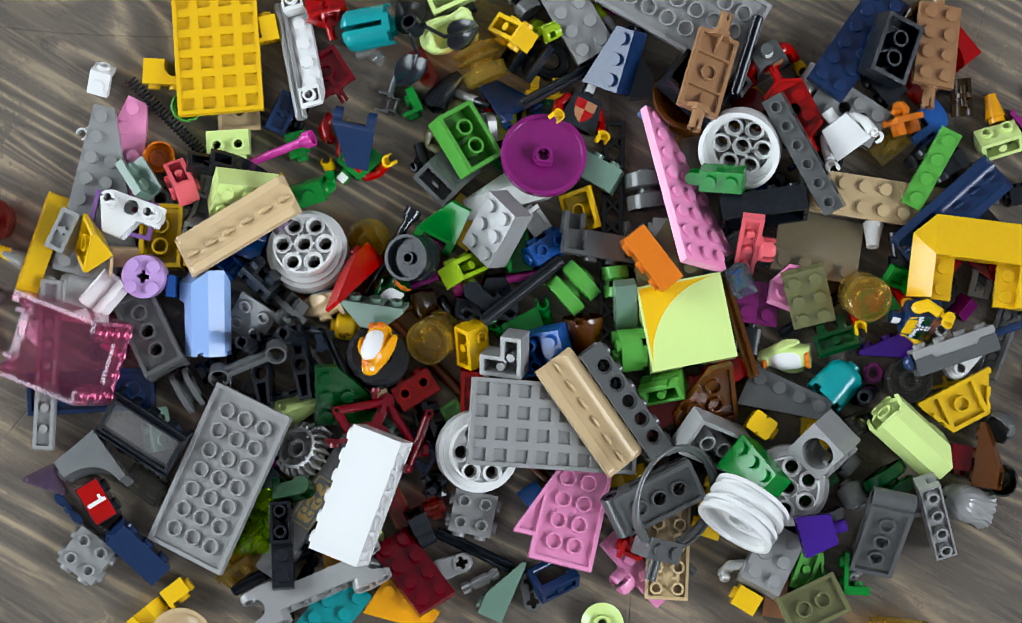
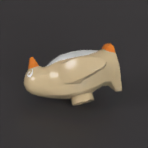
M322 290L313 293L308 298L304 294L300 296V299L310 306L303 316L319 318L320 322L331 321L332 316L339 311L342 314H346L347 311L341 303L330 312L325 310L333 290Z

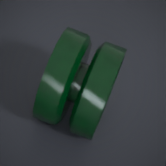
M901 458L883 465L861 482L866 492H871L873 486L905 493L915 487L912 475H904L898 478L907 469Z

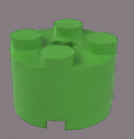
M643 328L611 331V342L614 344L615 349L611 350V357L622 366V372L646 370L648 366L647 345H644L642 340L646 339Z

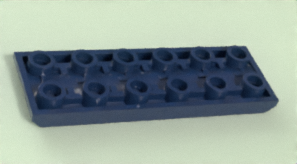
M984 154L891 236L889 240L910 263L913 233L935 215L943 214L978 219L1004 196L1013 185Z

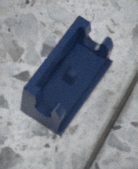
M285 89L280 90L262 128L272 131L276 135L284 136L295 114L291 92Z

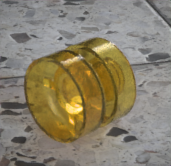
M856 271L847 275L842 280L838 289V299L842 308L862 321L871 322L882 318L891 306L892 294L889 286L869 272Z
M434 312L415 323L409 329L406 338L410 354L420 363L432 365L455 352L454 326L459 324L458 321L448 313Z

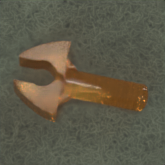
M671 125L669 126L671 132L678 134L674 138L678 146H680L682 138L701 136L704 131L703 127L700 132H693V129L681 130Z

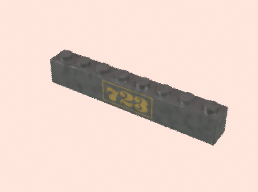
M342 448L333 449L326 460L327 463L323 464L322 470H319L312 482L316 486L315 494L309 499L298 501L292 510L295 562L303 553L300 550L305 543L309 544V536L317 526V514L324 507V495L327 489L331 488L333 482L331 477L335 468L339 466V455ZM269 545L255 567L272 578L271 545Z

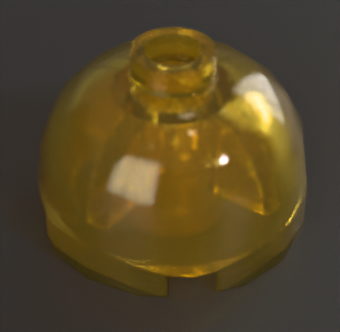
M368 217L358 220L348 230L350 232L347 241L350 250L358 244L362 247L368 242L382 256L391 241L389 229L379 219Z

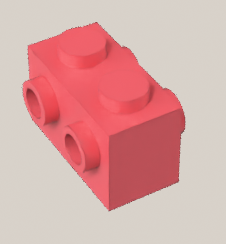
M183 157L163 164L166 173L163 180L166 188L169 189L172 200L177 199L180 207L200 200L198 191L201 190L198 179L195 178L194 173L186 172V163Z

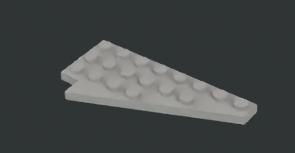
M98 104L93 105L67 209L82 216L83 213L90 216L96 190L112 189L129 195L128 184L115 165L120 159L124 160L117 113L114 108ZM100 199L94 223L101 225ZM102 232L109 246L137 247V240L134 237L128 236L125 240H121ZM56 251L52 269L96 279L105 268L108 269V259L87 273L83 272L75 252H73L70 258ZM113 267L112 272L118 275L119 267Z

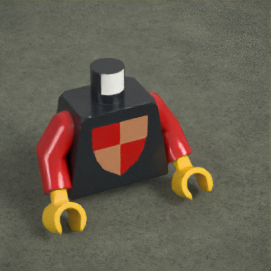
M585 83L581 92L578 90L566 92L554 101L552 112L548 115L549 119L555 117L557 120L556 124L561 121L570 122L580 134L586 137L595 136L596 133L597 136L594 138V142L598 143L602 139L604 145L607 144L610 140V134L606 131L604 113L601 108L602 102L593 98L596 86Z

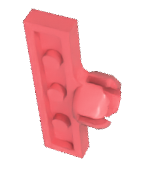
M743 212L731 270L732 273L741 269L740 279L752 280L757 261L770 263L775 259L774 256L776 255L777 248L774 243H776V239L762 236L765 223L764 214ZM738 272L732 274L731 279L738 280Z

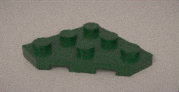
M336 363L314 364L315 426L338 425V421L331 412L335 406L372 400V395L352 376L347 375ZM377 408L345 413L344 415L350 424L371 422Z

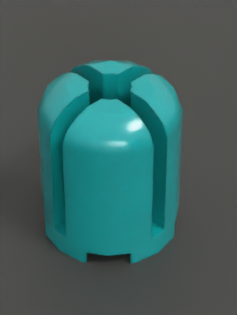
M390 3L350 10L342 15L340 26L345 31L342 33V38L348 49L353 52L398 44L394 41V36L398 35V30L395 25V17H392L388 10V7H392Z

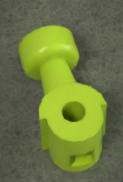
M532 19L529 22L534 27L532 31L538 36L542 35L545 44L562 36V29L555 20L544 24L539 19Z

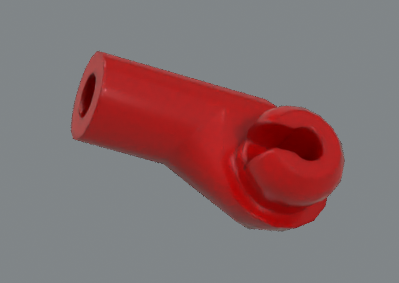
M329 112L326 113L318 130L320 138L324 143L333 144L336 136L332 134L333 114Z

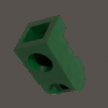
M298 476L294 480L286 482L280 477L272 479V497L276 502H298L311 498L316 492L315 484L305 476Z

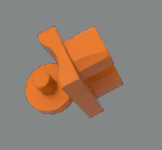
M895 102L891 110V114L895 118L882 122L883 128L890 127L893 138L921 131L918 119L924 117L923 111L909 114L910 107L905 102Z

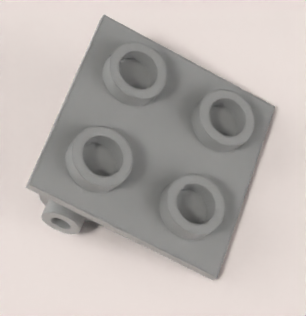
M242 291L231 310V330L240 336L244 335L246 337L248 334H256L257 332L267 334L273 323L276 322L274 319L276 311L271 310L265 304H262L261 301Z

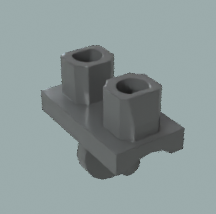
M290 289L282 297L276 294L272 298L282 307L276 311L274 316L278 325L285 326L289 324L293 316L302 324L307 321L303 314L310 306Z

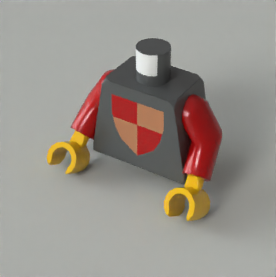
M772 39L754 50L747 72L748 78L753 82L750 88L758 89L756 85L772 76L768 69L773 68L775 65L781 71L790 66L791 63H794L793 69L800 77L799 70L801 68L806 69L807 65L803 60H799V55L790 43H778L776 39Z

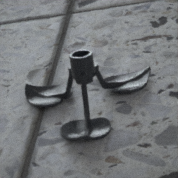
M398 0L395 11V25L400 33L408 34L415 55L407 54L397 61L394 69L395 84L399 87L409 86L419 81L425 74L427 60L419 57V51L414 37L423 35L424 29L447 39L448 47L458 51L465 49L472 43L478 33L479 25L472 20L459 19L448 25V34H443L424 22L427 11L421 3Z

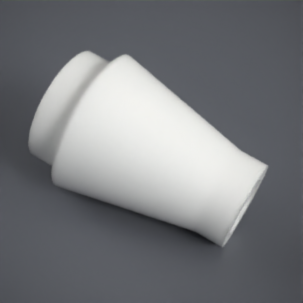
M865 220L862 225L866 248L878 249L884 224L879 221Z

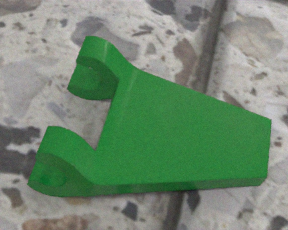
M452 200L420 222L413 235L423 236L424 233H427L445 242L446 245L442 255L449 258L455 249L472 210Z

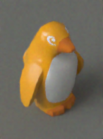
M384 322L369 323V331L366 337L363 336L358 341L357 347L362 357V371L367 376L377 374L387 363L396 347L397 335L394 334L392 336V329Z

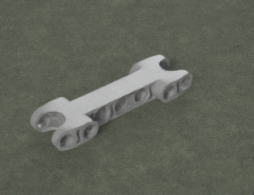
M378 541L376 543L372 556L381 549V546ZM339 562L295 581V589L273 591L272 581H269L245 593L240 598L243 607L257 605L265 607L264 615L255 623H291L293 621L291 612L350 587H353L356 594L364 593L386 582L391 578L392 573L389 567L371 569L367 565L354 567L345 562Z

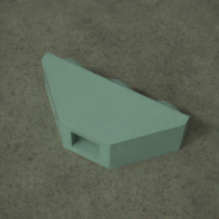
M351 292L341 302V305L360 327L369 328L368 325L371 322H384L389 325L409 307V302H403L399 298H391L389 300L383 299L379 295L363 296L359 292Z

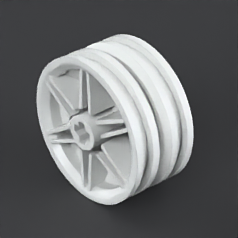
M730 473L718 475L716 482L710 488V493L706 494L703 502L698 507V513L701 518L715 532L733 544L758 554L769 553L772 545L778 538L777 534L782 532L784 525L790 519L787 509L772 494L757 484Z

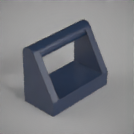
M541 561L525 571L538 599L544 604L579 586L580 575L577 570L565 567L566 574L544 585L540 583L535 574L555 564Z

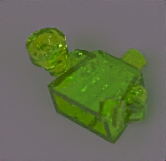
M266 488L260 491L255 502L256 506L252 508L234 548V554L245 555L249 553L254 557L259 553L264 554L269 550V502H276L273 500L270 489Z

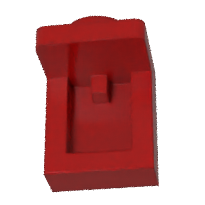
M636 535L617 539L614 547L617 549L616 557L621 558L623 554L639 562L642 560V556L631 553Z

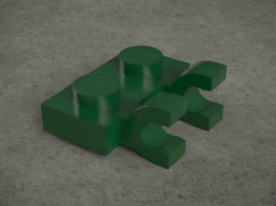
M843 313L835 315L836 320L834 323L837 330L826 332L824 323L815 325L814 330L817 336L812 337L819 359L860 347V340L855 335L854 325H846Z

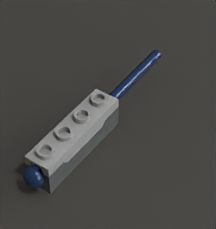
M1022 320L996 329L993 324L980 322L972 325L973 329L966 331L963 328L952 332L953 336L946 338L945 335L933 338V343L927 345L925 342L912 346V350L907 351L908 355L903 359V367L907 371H913L915 376H924L1000 350L998 337L1022 329Z

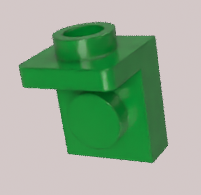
M413 86L405 89L407 95L404 96L408 107L413 106L414 109L404 113L403 117L405 120L410 119V121H414L422 116L421 113L425 111Z

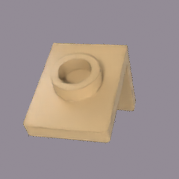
M109 246L113 254L108 259L109 277H112L113 267H124L129 259L138 256V247Z

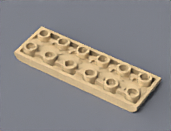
M281 175L189 229L174 241L191 276L194 278L303 211L284 175Z
M570 347L534 372L608 478L612 477L643 453L637 441Z
M657 493L654 498H657L660 493ZM691 507L647 528V536L650 539L655 537L675 542L674 538L690 529ZM690 545L683 549L679 565L661 562L656 582L645 579V599L688 601ZM646 558L645 574H646V570H647L648 563H649V560H650V559H647V558Z

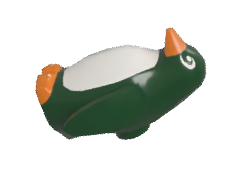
M392 275L386 278L379 277L373 283L370 295H379L383 299L389 300L391 298H399L406 302L411 292V285L409 281H400Z

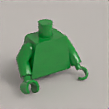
M544 295L545 301L543 303H538L537 298H535V308L501 326L495 325L491 327L493 323L497 322L495 320L488 325V329L493 331V334L499 340L508 328L530 330L552 324L553 318L547 296Z

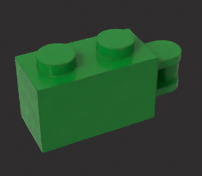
M703 163L701 169H690L685 176V181L689 185H698L700 192L742 194L746 187V166Z

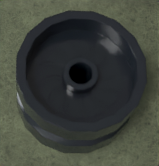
M402 234L395 237L388 244L385 251V264L389 273L400 281L423 282L430 279L436 273L440 264V253L437 245L430 238L420 235Z

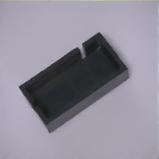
M792 182L784 187L771 185L763 190L750 188L746 189L742 194L723 193V195L719 196V214L723 233L740 230V219L743 217V212L764 214V227L807 221L809 203L806 185Z

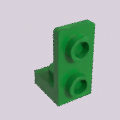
M843 550V555H839V568H842V576L838 577V583L845 595L870 596V587L864 586V582L851 581V585H849L850 551Z

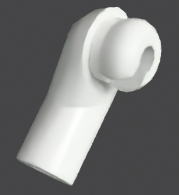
M745 559L726 561L718 569L717 576H719V580L721 582H728L731 578L730 574L734 570H740Z

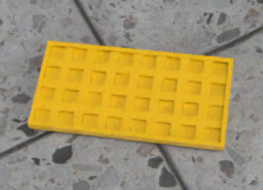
M171 0L179 118L265 111L257 0Z

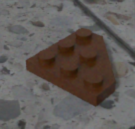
M730 360L709 366L686 395V398L673 412L675 431H677L694 406L727 420L739 418L734 370Z

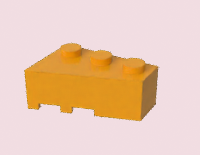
M389 578L380 585L363 613L398 623H433L441 610L434 608L419 618Z

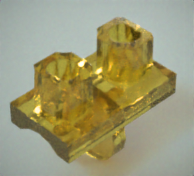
M889 133L883 138L882 142L876 144L868 151L878 164L883 167L912 142L906 135L893 138L892 133Z
M243 549L237 555L233 551L223 575L214 573L216 576L215 580L219 584L222 582L225 586L231 588L238 581L233 574L239 569L245 576L254 570L246 550Z

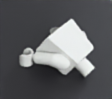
M833 107L829 108L822 114L829 125L823 128L820 136L825 169L829 174H832L830 169L835 165L839 171L841 169L837 163L839 160L872 136L877 137L880 135V138L875 143L882 142L884 138L883 132L878 131L877 127L867 116L856 112L849 113L848 111L839 116Z

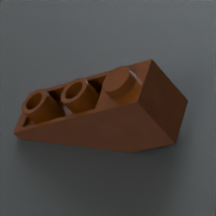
M981 422L980 427L978 426L976 429L978 443L977 448L973 450L972 459L975 460L974 469L970 470L969 481L972 482L971 486L1001 491L1005 469L990 424Z

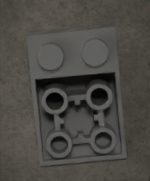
M441 149L413 176V179L441 207H444L454 200L485 167L461 180Z

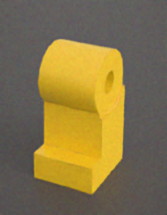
M158 596L126 622L154 623L162 613L170 608Z

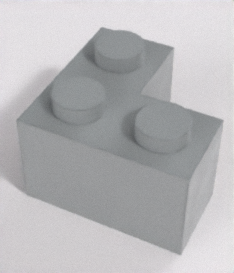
M508 328L500 337V347L488 345L480 353V374L521 380L529 371L530 331Z

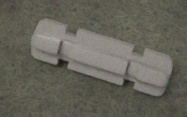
M495 567L489 570L488 573L484 572L470 579L471 581L461 583L460 588L464 594L472 592V589L476 590L491 583V580L499 579L501 574L498 568Z

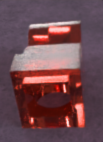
M420 46L418 47L419 57L427 60V70L419 81L422 86L430 88L436 84L437 74L423 48ZM413 50L408 54L415 55V52Z

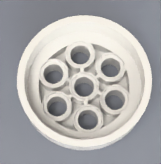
M748 107L729 108L721 111L718 119L711 120L704 129L698 145L699 160L701 166L703 163L746 166V187L744 191L750 188H757L767 182L774 174L782 156V139L771 119L760 111ZM731 121H738L740 123V127L736 128L732 126ZM752 124H758L761 127V131H755L752 128ZM718 136L725 137L727 143H721L718 140ZM739 140L747 141L748 146H741ZM765 143L770 149L763 150L760 144ZM726 156H733L735 158V162H729L726 159ZM747 159H753L757 165H749Z
M303 211L272 231L267 244V259L271 269L277 270L282 275L280 280L285 287L303 294H313L334 286L345 261L350 257L349 242L341 226L330 216L318 211ZM321 225L319 231L312 232L314 226ZM293 226H300L297 232H291ZM283 243L289 244L287 249L279 250ZM304 243H310L308 249H300ZM331 243L329 249H322L323 244ZM292 261H299L295 268L289 267ZM313 261H320L317 267H310Z
M469 410L461 412L449 419L439 432L435 446L437 465L443 476L460 489L474 493L492 491L503 485L511 477L516 467L493 466L495 473L492 477L488 478L486 476V469L490 466L472 465L474 468L473 474L466 476L464 470L469 465L466 464ZM458 446L464 447V454L461 457H456L455 449Z
M793 443L777 444L766 449L767 453L795 486L793 491H783L778 498L775 497L781 503H788L791 506V510L788 512L790 519L784 525L787 527L795 526L793 516L819 513L824 507L829 494V478L825 476L818 481L815 479L811 485L803 483V476L810 473L789 452L788 448ZM789 460L797 462L798 467L795 471L786 469L785 464ZM801 496H809L811 503L808 506L801 505L799 503Z

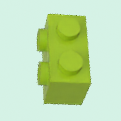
M467 251L457 256V260L453 257L443 263L444 267L437 272L446 289L449 290L464 283L467 279L475 278L489 268L473 253L469 254Z

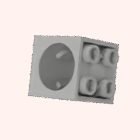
M830 409L808 428L788 450L818 481L823 476L828 478L858 450L856 445L861 439ZM819 439L824 440L830 446L833 454L827 452L822 447Z

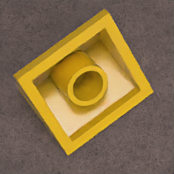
M591 185L558 196L562 212L568 210L570 213L586 214L584 230L595 231L601 229L602 226Z
M83 213L74 252L83 272L87 273L112 257L113 254L104 234L90 216Z

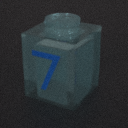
M744 262L735 263L729 269L724 270L731 291L737 299L758 291L752 273Z

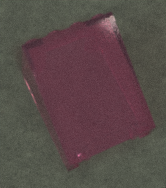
M14 290L12 300L22 304V307L16 306L15 311L20 312L21 315L10 352L3 351L2 356L7 358L3 363H0V376L72 406H109L114 396L116 382L120 377V369L126 357V349L132 337L134 324L32 291Z

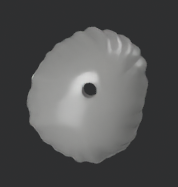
M957 483L942 488L950 519L971 523L977 529H983L992 524L993 514L996 512L997 498L991 491H981L979 488L969 484Z

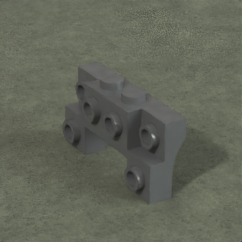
M568 210L562 212L560 253L584 258V262L587 263L602 261L606 266H617L619 263L635 266L636 262L623 251L619 241L643 225V223L638 225L632 224L630 221L622 222L621 235L584 230L585 213L575 214L570 213Z

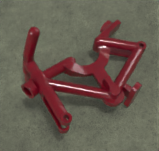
M380 388L369 389V393H372V400L332 408V414L346 435L352 426L344 415L345 413L377 408L372 421L362 424H367L390 433L388 428L382 425L388 412L404 439L413 443L402 473H411L413 471V465L418 456L428 457L429 444H423V440L434 415L433 410L427 409L423 412L416 435L413 437L394 407V397L389 393H383L377 399V393H380ZM346 437L341 439H324V443H329L331 448H342V443L347 444L348 441Z

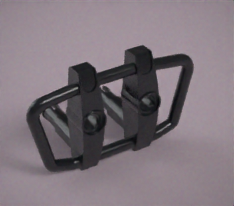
M299 323L294 326L289 325L288 328L285 326L283 328L279 327L276 332L269 334L257 332L256 334H248L247 337L241 335L242 337L238 336L235 339V344L231 345L232 355H227L226 365L235 362L236 352L242 350L249 353L250 356L266 349L267 342L272 339H280L290 345L291 368L297 388L275 392V372L272 363L269 361L250 370L255 394L247 396L271 408H275V401L297 396L303 402L315 399V362L313 361L307 337L309 333L322 334L334 363L339 365L346 373V367L329 329L320 325L304 326V324ZM306 360V368L300 370V363ZM265 368L266 375L260 379L259 373ZM234 376L230 377V381L227 384L231 388H233Z

